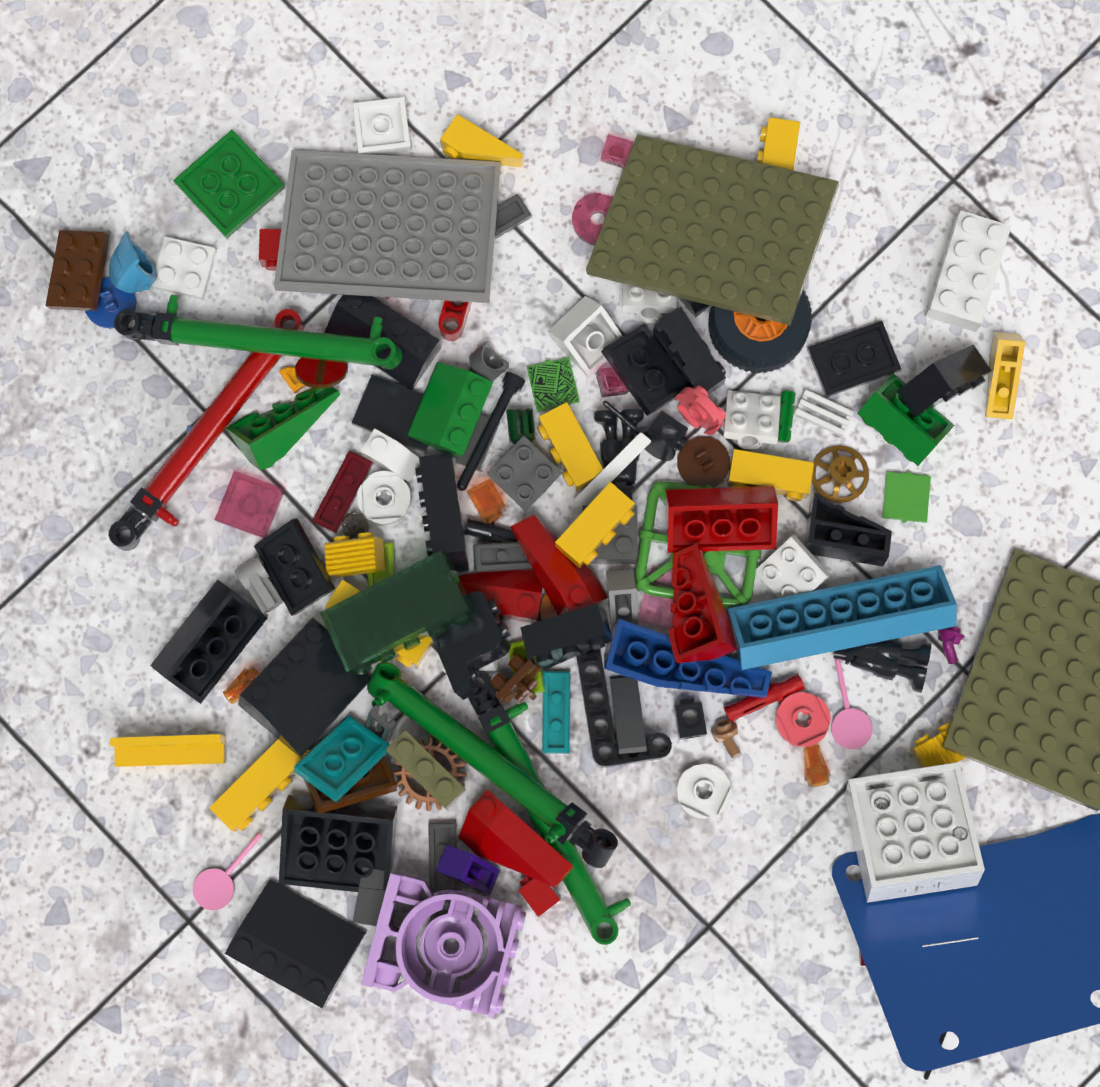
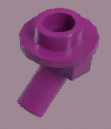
M955 626L938 630V640L943 642V650L948 664L958 662L953 644L959 645L960 641L965 637L960 634L961 629Z

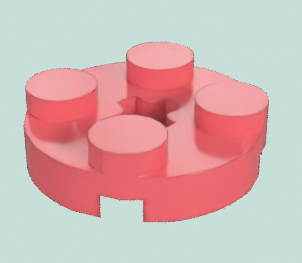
M696 386L694 389L691 387L683 388L675 397V401L679 400L680 402L677 408L682 417L695 429L701 426L707 429L704 432L705 434H715L726 418L724 410L719 406H715L708 398L707 391L701 386Z
M797 692L786 697L777 708L775 714V725L779 735L783 740L795 747H810L820 742L827 734L831 721L830 711L826 703L821 698L806 692ZM802 712L804 716L809 715L810 720L807 721V727H803L802 724L797 725L795 721L798 719L797 713Z

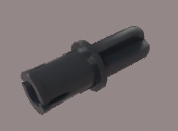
M471 518L467 520L464 535L485 539L487 543H490V541L496 543L517 542L513 531L510 529L495 526L494 522L487 524L472 520Z

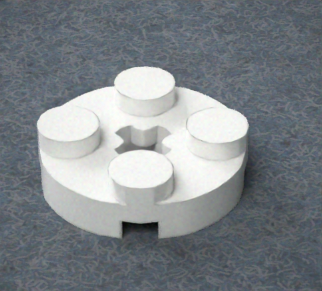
M378 471L368 476L363 484L360 485L357 492V503L360 511L368 521L382 526L392 525L406 517L411 506V492L407 483L397 474L390 471ZM383 491H386L388 496H392L387 505H382L380 501H377V497H380Z
M706 763L694 765L687 769L679 778L676 788L677 801L682 809L690 816L698 819L713 818L722 813L729 805L732 796L730 782L725 772L717 766ZM704 784H708V790L712 792L711 796H705L703 799L699 798V792L696 791L697 786L703 787Z

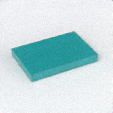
M348 715L294 766V772L337 802L388 753L386 749L390 744Z

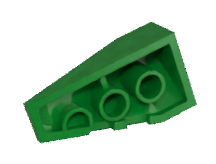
M332 386L319 389L311 388L297 394L292 402L281 404L279 401L272 404V410L258 415L257 411L252 412L229 425L226 429L247 460L262 471L272 467L276 461L283 458L340 396L339 390Z

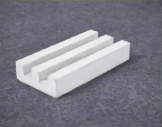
M805 390L794 415L843 437L854 411ZM809 399V400H811V401H813V402H815V403H817V404H820V405H822V406H824V407H826V408H828V409H830V410H833V411H835V412H837V413H839V414L845 416V419L842 418V417H840V416H837V415H835V414H833V413H831V412H829V411H827V410H825V409H822V408H820V407H818V406H816V405H814V404H812V403H809V402H807L806 400ZM803 407L841 424V428L802 411Z

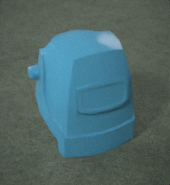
M126 231L120 238L121 241L110 259V280L116 288L132 294L149 290L156 280V268L144 251L131 240L129 232Z

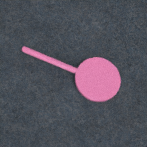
M835 659L845 710H842L834 717L831 725L832 736L840 746L846 749H858L870 740L872 723L863 711L850 708L841 663L839 659Z
M261 833L256 834L226 871L212 868L203 871L197 876L193 884V895L201 907L207 910H219L229 904L234 894V884L229 875L262 837Z

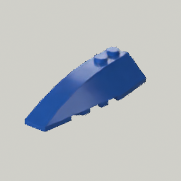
M618 619L611 629L613 641L607 643L604 652V669L656 687L760 698L767 696L772 675L771 671L759 667L742 670L739 660L725 655L714 660L676 663L669 636Z

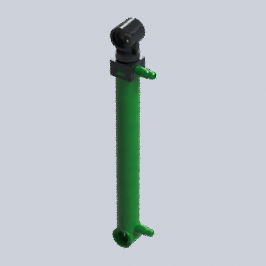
M170 295L166 313L156 312V314H148L125 309L120 311L114 319L116 331L133 341L149 340L175 346L186 344L381 366L384 369H393L402 360L401 349L390 339L381 338V317H374L370 338L177 317L178 296ZM135 320L134 327L128 330L129 323ZM386 348H391L389 357L381 359L382 351Z
M388 662L377 664L367 684L368 693L375 698L372 701L373 707L375 705L378 707L383 706L386 702L392 704L551 828L545 837L547 843L557 840L564 845L569 840L573 846L578 845L583 849L582 857L588 865L595 868L606 866L618 846V840L612 832L603 828L594 830L591 827V823L587 820L584 821L587 815L584 810L573 802L566 805L404 680L397 666Z
M477 671L479 678L484 682V687L481 691L468 697L477 716L480 715L478 719L493 748L545 788L511 723V719L528 709L526 702L516 704L505 710L500 700L495 696L496 693L486 674ZM526 809L539 836L545 840L551 828ZM557 840L548 843L574 866L563 879V882L592 938L602 945L611 944L616 940L619 931L613 916L631 906L630 900L625 898L607 906L577 847L573 846L569 840L564 845ZM603 922L609 923L612 926V934L606 939L600 938L596 932L598 925Z

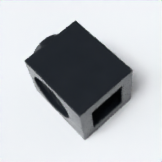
M661 410L647 431L662 436L663 430L672 429L676 433V437L668 441L675 450L681 451L689 439L686 437L688 428Z
M695 698L679 700V705L673 707L678 740L706 736L707 730L702 701L695 702ZM686 711L694 712L697 716L696 724L692 726L686 725L682 720V714Z

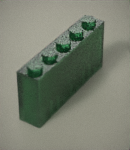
M440 550L320 612V615L346 672L362 675L373 669L371 665L379 661L385 663L394 659L397 656L396 652L404 648L406 651L416 648L421 644L420 640L425 637H437L445 632V627L453 623L455 626L465 623L470 619L468 615L474 613L475 610L448 553Z

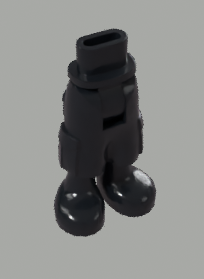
M625 409L620 411L635 426L644 418V412L641 409ZM610 410L594 412V420L602 425L606 440L600 443L601 460L604 463V468L634 439L635 433L621 421L623 439L618 441V417ZM640 454L611 482L631 500L632 490H636L633 485L636 482L637 461H639Z
M886 640L837 650L834 652L833 658L845 661L846 665L850 663L855 668L871 672L878 678L893 681L896 675L904 677L911 682L913 691L922 693L927 668L899 664L897 660L900 658L913 661L918 665L928 666L932 644L923 642L919 647L905 648L900 644L901 641Z

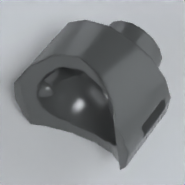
M489 341L483 342L469 356L471 364L469 371L492 382L509 368V362L495 353Z

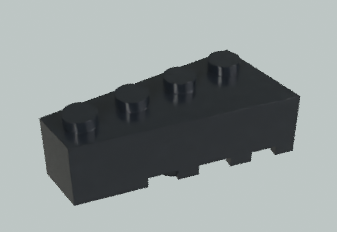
M451 452L419 457L420 467H416L415 472L417 483L423 484V491L419 492L421 508L426 507L427 512L426 516H422L424 532L430 533V540L425 541L428 557L433 556L438 576L469 571Z

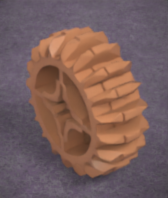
M428 737V745H424L422 738L417 739V742L433 758L435 757V752H438L449 760L452 770L447 771L457 781L458 777H467L466 772L458 771V768L466 766L465 761L456 763L455 760L459 756L455 753L451 755V750L447 747L445 749L442 748L443 744L438 741L437 746H435L433 737ZM395 760L394 764H396L397 766L402 767V766ZM403 767L401 771L394 770L392 772L394 776H401V780H397L396 783L397 787L403 785L404 788L398 792V795L402 797L408 793L409 797L405 801L408 805L416 799L415 808L418 810L422 807L423 802L426 803V811H431L432 803H436L437 809L442 810V805L426 789L425 796H421L413 791L409 785L408 778L414 777ZM459 782L463 787H465V784L463 782Z

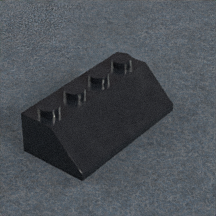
M342 295L334 308L324 333L370 338L374 317H381V338L390 339L401 349L402 360L393 369H384L381 366L375 367L408 389L413 390L441 350L440 340L373 296ZM386 348L382 351L381 359L389 357L391 348Z
M217 580L150 666L201 704L268 618L224 583Z

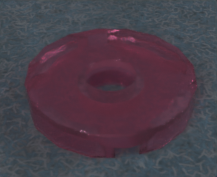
M592 193L584 196L576 203L572 212V226L575 234L582 241L590 245L596 244L603 224L595 225L591 222L590 218L595 213H600L606 217L613 197L601 193Z

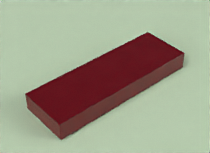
M349 450L312 522L337 534L357 496L360 485L363 484L368 476L373 462Z

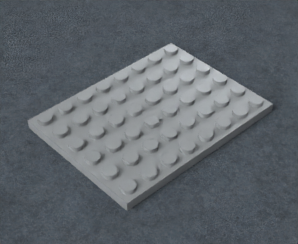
M292 150L274 281L275 291L490 303L501 162Z

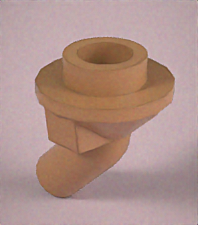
M729 719L717 721L711 728L714 740L724 744L731 758L739 756L741 752L732 738L738 734L736 722H731Z

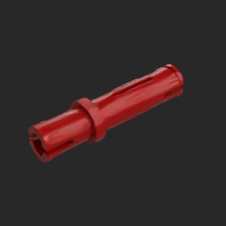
M796 673L783 681L770 683L765 698L746 696L723 708L728 719L733 722L776 701L780 703L783 701V698L804 690L805 686L799 674Z

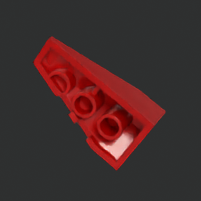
M535 515L510 527L558 615L593 604H599L608 599L597 576L585 564L580 568L577 567L555 547L558 537Z
M696 543L673 553L672 586L674 587V596L670 607L673 617L672 628H669V639L675 662L686 663L714 660L738 650L731 623L699 544Z
M532 569L478 572L434 579L432 593L439 598L444 596L450 604L474 591H479L489 600L495 598L501 609V613L498 614L499 618L536 623L543 587Z
M488 789L469 809L458 838L479 857L520 872L554 888L573 869L574 866Z

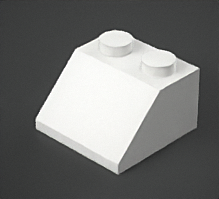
M584 296L547 331L560 350L588 377L607 361L601 353L603 348L623 337L602 305L587 296Z

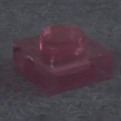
M608 134L600 161L624 168L631 152L633 141Z
M612 367L598 369L595 373L601 397L626 395L629 392Z

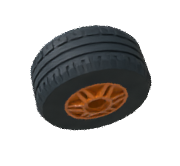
M803 290L791 326L711 306L708 319L709 336L718 354L724 360H727L729 364L731 363L733 367H738L740 370L743 369L751 373L772 372L789 364L802 350L811 329V304L808 301L806 292Z

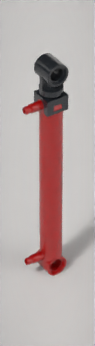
M292 309L281 310L276 315L274 324L271 326L283 329L284 323L290 320L296 322L291 330L304 331L299 314ZM257 352L249 354L145 488L141 487L132 498L130 503L138 510L130 506L122 518L111 525L108 536L116 547L123 551H130L138 546L140 537L152 523L146 516L155 522L160 518L173 527L179 524V520L166 510L167 507L165 505L282 355ZM123 530H130L129 539L120 542V533Z

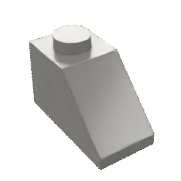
M633 569L606 572L611 629L618 619L638 625L637 596Z

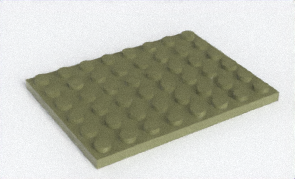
M637 134L586 267L587 275L791 326L839 188V181Z
M1018 549L1013 551L942 748L1092 810H1100V582Z

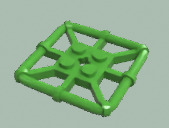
M656 481L652 484L647 498L643 528L639 531L638 538L641 540L635 570L636 589L639 592L642 591L651 596L673 599L674 588L651 585L672 570L673 553H671L668 563L646 577L651 542L667 544V535L653 532L658 498L666 506V490L713 488V486L706 485V487L671 481ZM762 551L702 552L711 575L717 576L733 597L720 596L724 608L748 605L753 594L757 561L761 558ZM726 554L747 558L742 593L738 591L723 570Z

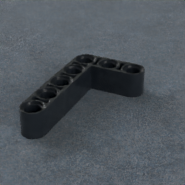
M595 649L590 654L583 653L576 656L594 763L601 768H609L665 758L672 749V742L663 733L645 735L647 751L640 752L635 758L627 757L626 754H619L618 742L615 740L601 650ZM589 667H594L599 671V677L594 681H589L584 676V671ZM592 694H599L603 697L604 703L601 707L594 708L589 705L588 698ZM596 721H604L608 725L607 733L604 735L596 734L593 731V724ZM662 739L667 745L666 751L661 754L655 753L651 747L652 741ZM599 749H610L613 758L609 762L600 761L597 757Z

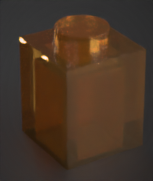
M491 478L467 490V495L483 523L489 521L492 524V522H496L504 517L503 513L506 512V506Z

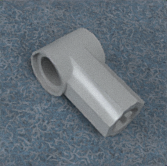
M258 557L234 571L245 590H249L263 614L271 612L283 603L281 596L269 580L270 576Z

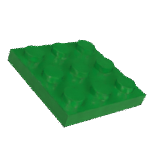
M230 130L173 180L175 185L226 239L285 189V185L233 130Z

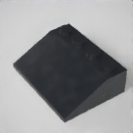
M312 618L239 695L238 706L301 758L367 686L371 676L334 634L316 619Z
M288 795L282 810L279 884L358 892L359 888H361L359 887L361 878L370 876L373 869L384 871L383 890L386 891L392 869L398 806L358 802L318 814L311 797ZM363 867L370 868L368 871L362 872Z
M270 879L238 928L224 954L318 1007L324 1008L366 932Z

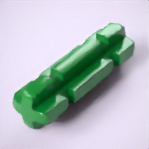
M783 390L781 392L780 403L782 404H780L778 442L788 443L791 440L792 431L790 429L793 423V404L796 396L794 391Z

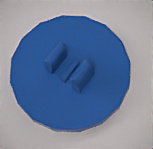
M110 277L102 278L97 311H85L91 322L97 326L108 329L115 328L114 319L120 311L125 309L135 311L137 304L135 293H127L116 288L112 284Z

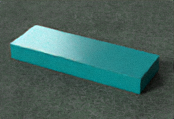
M543 671L546 692H543L542 754H570V672Z

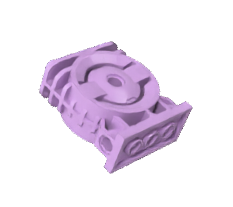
M394 871L390 873L361 985L374 986L396 992L409 984L412 989L426 999L454 1006L457 1009L469 1010L471 1013L488 1015V1017L493 1018L495 1013H501L505 994H501L500 991L502 985L508 986L512 967L507 966L509 957L515 959L519 940L514 939L516 929L522 931L526 912L521 911L522 905H515L471 892L451 889L433 893L426 880ZM423 889L428 896L426 899H420ZM445 900H451L448 913L433 919L427 925L421 937V954L426 965L432 970L429 985L424 983L427 970L421 964L416 950L417 935L425 920L432 914L443 910ZM398 902L415 906L405 917L400 928L395 927L393 919ZM474 907L480 910L478 920L487 934V956L477 972L461 980L459 992H452L456 977L470 972L479 962L483 952L481 931L475 922L471 920ZM389 935L397 937V962L382 958ZM455 938L459 942V950L454 953L448 952L444 947L446 939ZM401 973L405 980L398 983Z

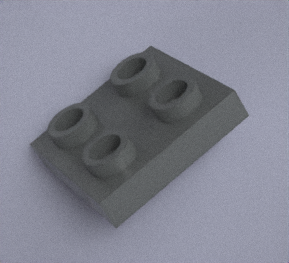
M523 436L486 475L526 512L563 472L530 440Z

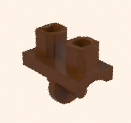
M516 654L508 663L516 672L509 680L500 672L490 681L497 692L495 696L506 704H509L513 698L521 703L527 696L533 701L537 697L532 690L539 682L533 677L541 668L532 661Z

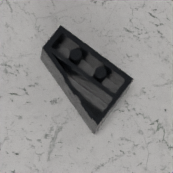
M682 307L654 325V338L691 388L694 389L696 386H701L709 395L724 385L726 380L724 367L719 361L714 360L708 345L701 339Z
M971 345L932 363L901 387L897 393L915 418L944 401L946 403L957 395L961 396L970 389L973 390L986 381L984 376L992 370L976 347Z
M814 492L809 506L804 546L815 556L883 567L889 557L892 531L863 516L858 517L846 511L845 507L839 504L836 506L822 499L821 495Z
M598 603L520 627L527 659L543 670L590 650L600 649L606 643L613 641L606 610Z

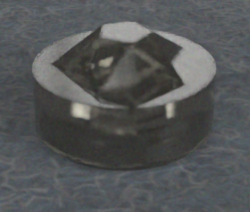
M351 512L342 520L343 534L349 536L350 539H358V534L367 533L369 530L368 520L359 512Z

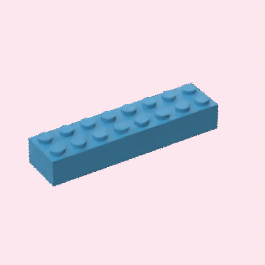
M941 565L728 608V616L738 648L736 652L741 669L745 670L956 626L957 603Z

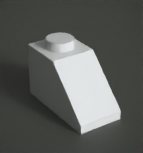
M375 428L361 450L364 458L386 471L397 474L408 484H410L416 474L415 468L420 467L418 456Z

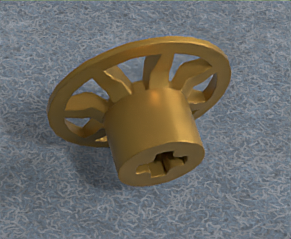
M841 445L832 446L821 451L813 461V486L822 497L829 501L837 503L852 501L859 497L867 487L869 481L867 462L853 448ZM837 451H846L852 454V456H839ZM832 452L833 461L831 464L820 461L824 455ZM856 458L862 464L863 472L857 471V466L854 462ZM817 466L827 471L828 474L818 482L816 479ZM864 477L862 486L856 491L851 481L853 478ZM832 482L834 484L832 496L825 493L820 486ZM841 486H845L853 494L843 498L837 497Z

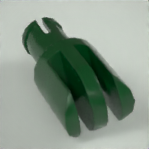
M527 408L526 410L507 409L509 442L515 445L525 436L533 443V440L536 439L533 408Z

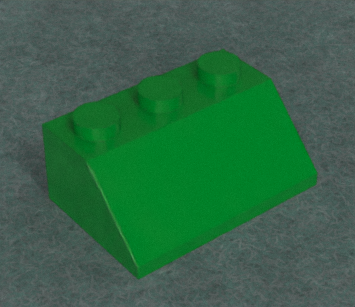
M437 362L406 436L443 453L451 452L453 458L463 456L493 382L471 371Z
M893 374L874 392L857 414L866 425L873 427L879 432L887 443L894 445L900 450L907 460L919 466L955 425L934 407L914 418L897 393L906 383Z

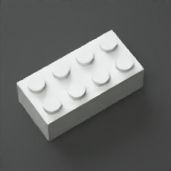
M960 210L954 220L925 317L977 332L983 323L1010 233V225Z

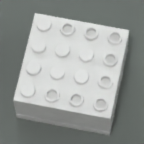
M959 762L848 780L845 801L867 903L978 885L985 869Z

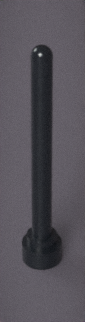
M506 372L502 380L503 392L457 483L458 490L464 491L467 489L512 396L522 390L526 381L520 376Z

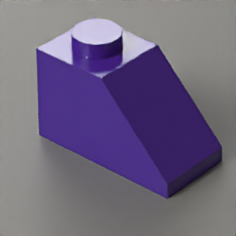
M449 845L446 846L444 853L441 855L436 869L437 872L489 896L501 871L476 855Z

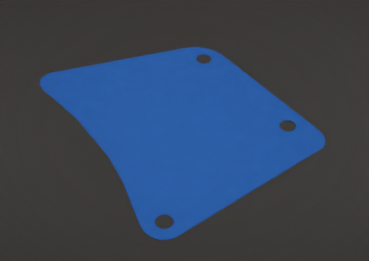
M1100 814L1090 815L1033 836L979 846L985 870L977 886L867 903L862 879L851 881L845 873L849 866H859L857 853H846L835 861L832 866L833 881L900 1058L907 1067L922 1072L935 1070L1100 1024V1008L1091 1002V994L1096 990H1100ZM978 938V939H974V940H967V941H960V942H953V943H947V944H940V945H933V946L922 947V946H924V945H931V944H938V943H944V942L958 941V940H964V939ZM953 1032L959 1039L958 1046L953 1050L944 1049L939 1043V1037L942 1033Z

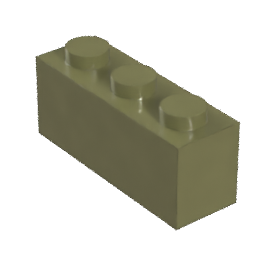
M406 730L386 749L446 810L466 791Z

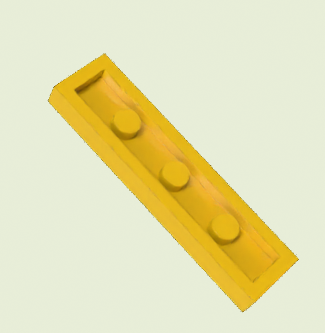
M221 734L110 738V746L115 748V767L226 764V737Z

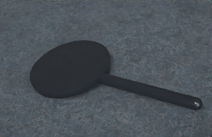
M603 401V405L636 434L643 433L651 440V443L645 448L649 454L663 461H671L675 457V449L668 440L654 432H642L608 401Z

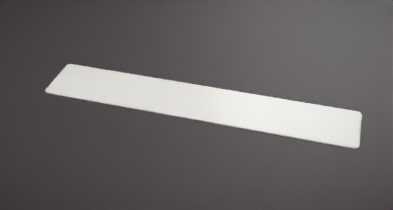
M639 433L573 502L582 509L583 505L588 506L609 482H612L651 443V440L643 433Z

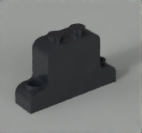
M474 591L449 604L444 596L439 598L433 593H427L417 598V603L455 694L465 700L474 695L479 689L480 678L477 671L508 654L511 647L508 637L511 636V632L504 621L501 622L498 614L501 613V609L495 598L489 600L482 592Z

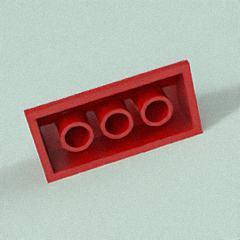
M774 486L666 490L668 553H676L696 543L699 544L702 552L776 549L778 500Z

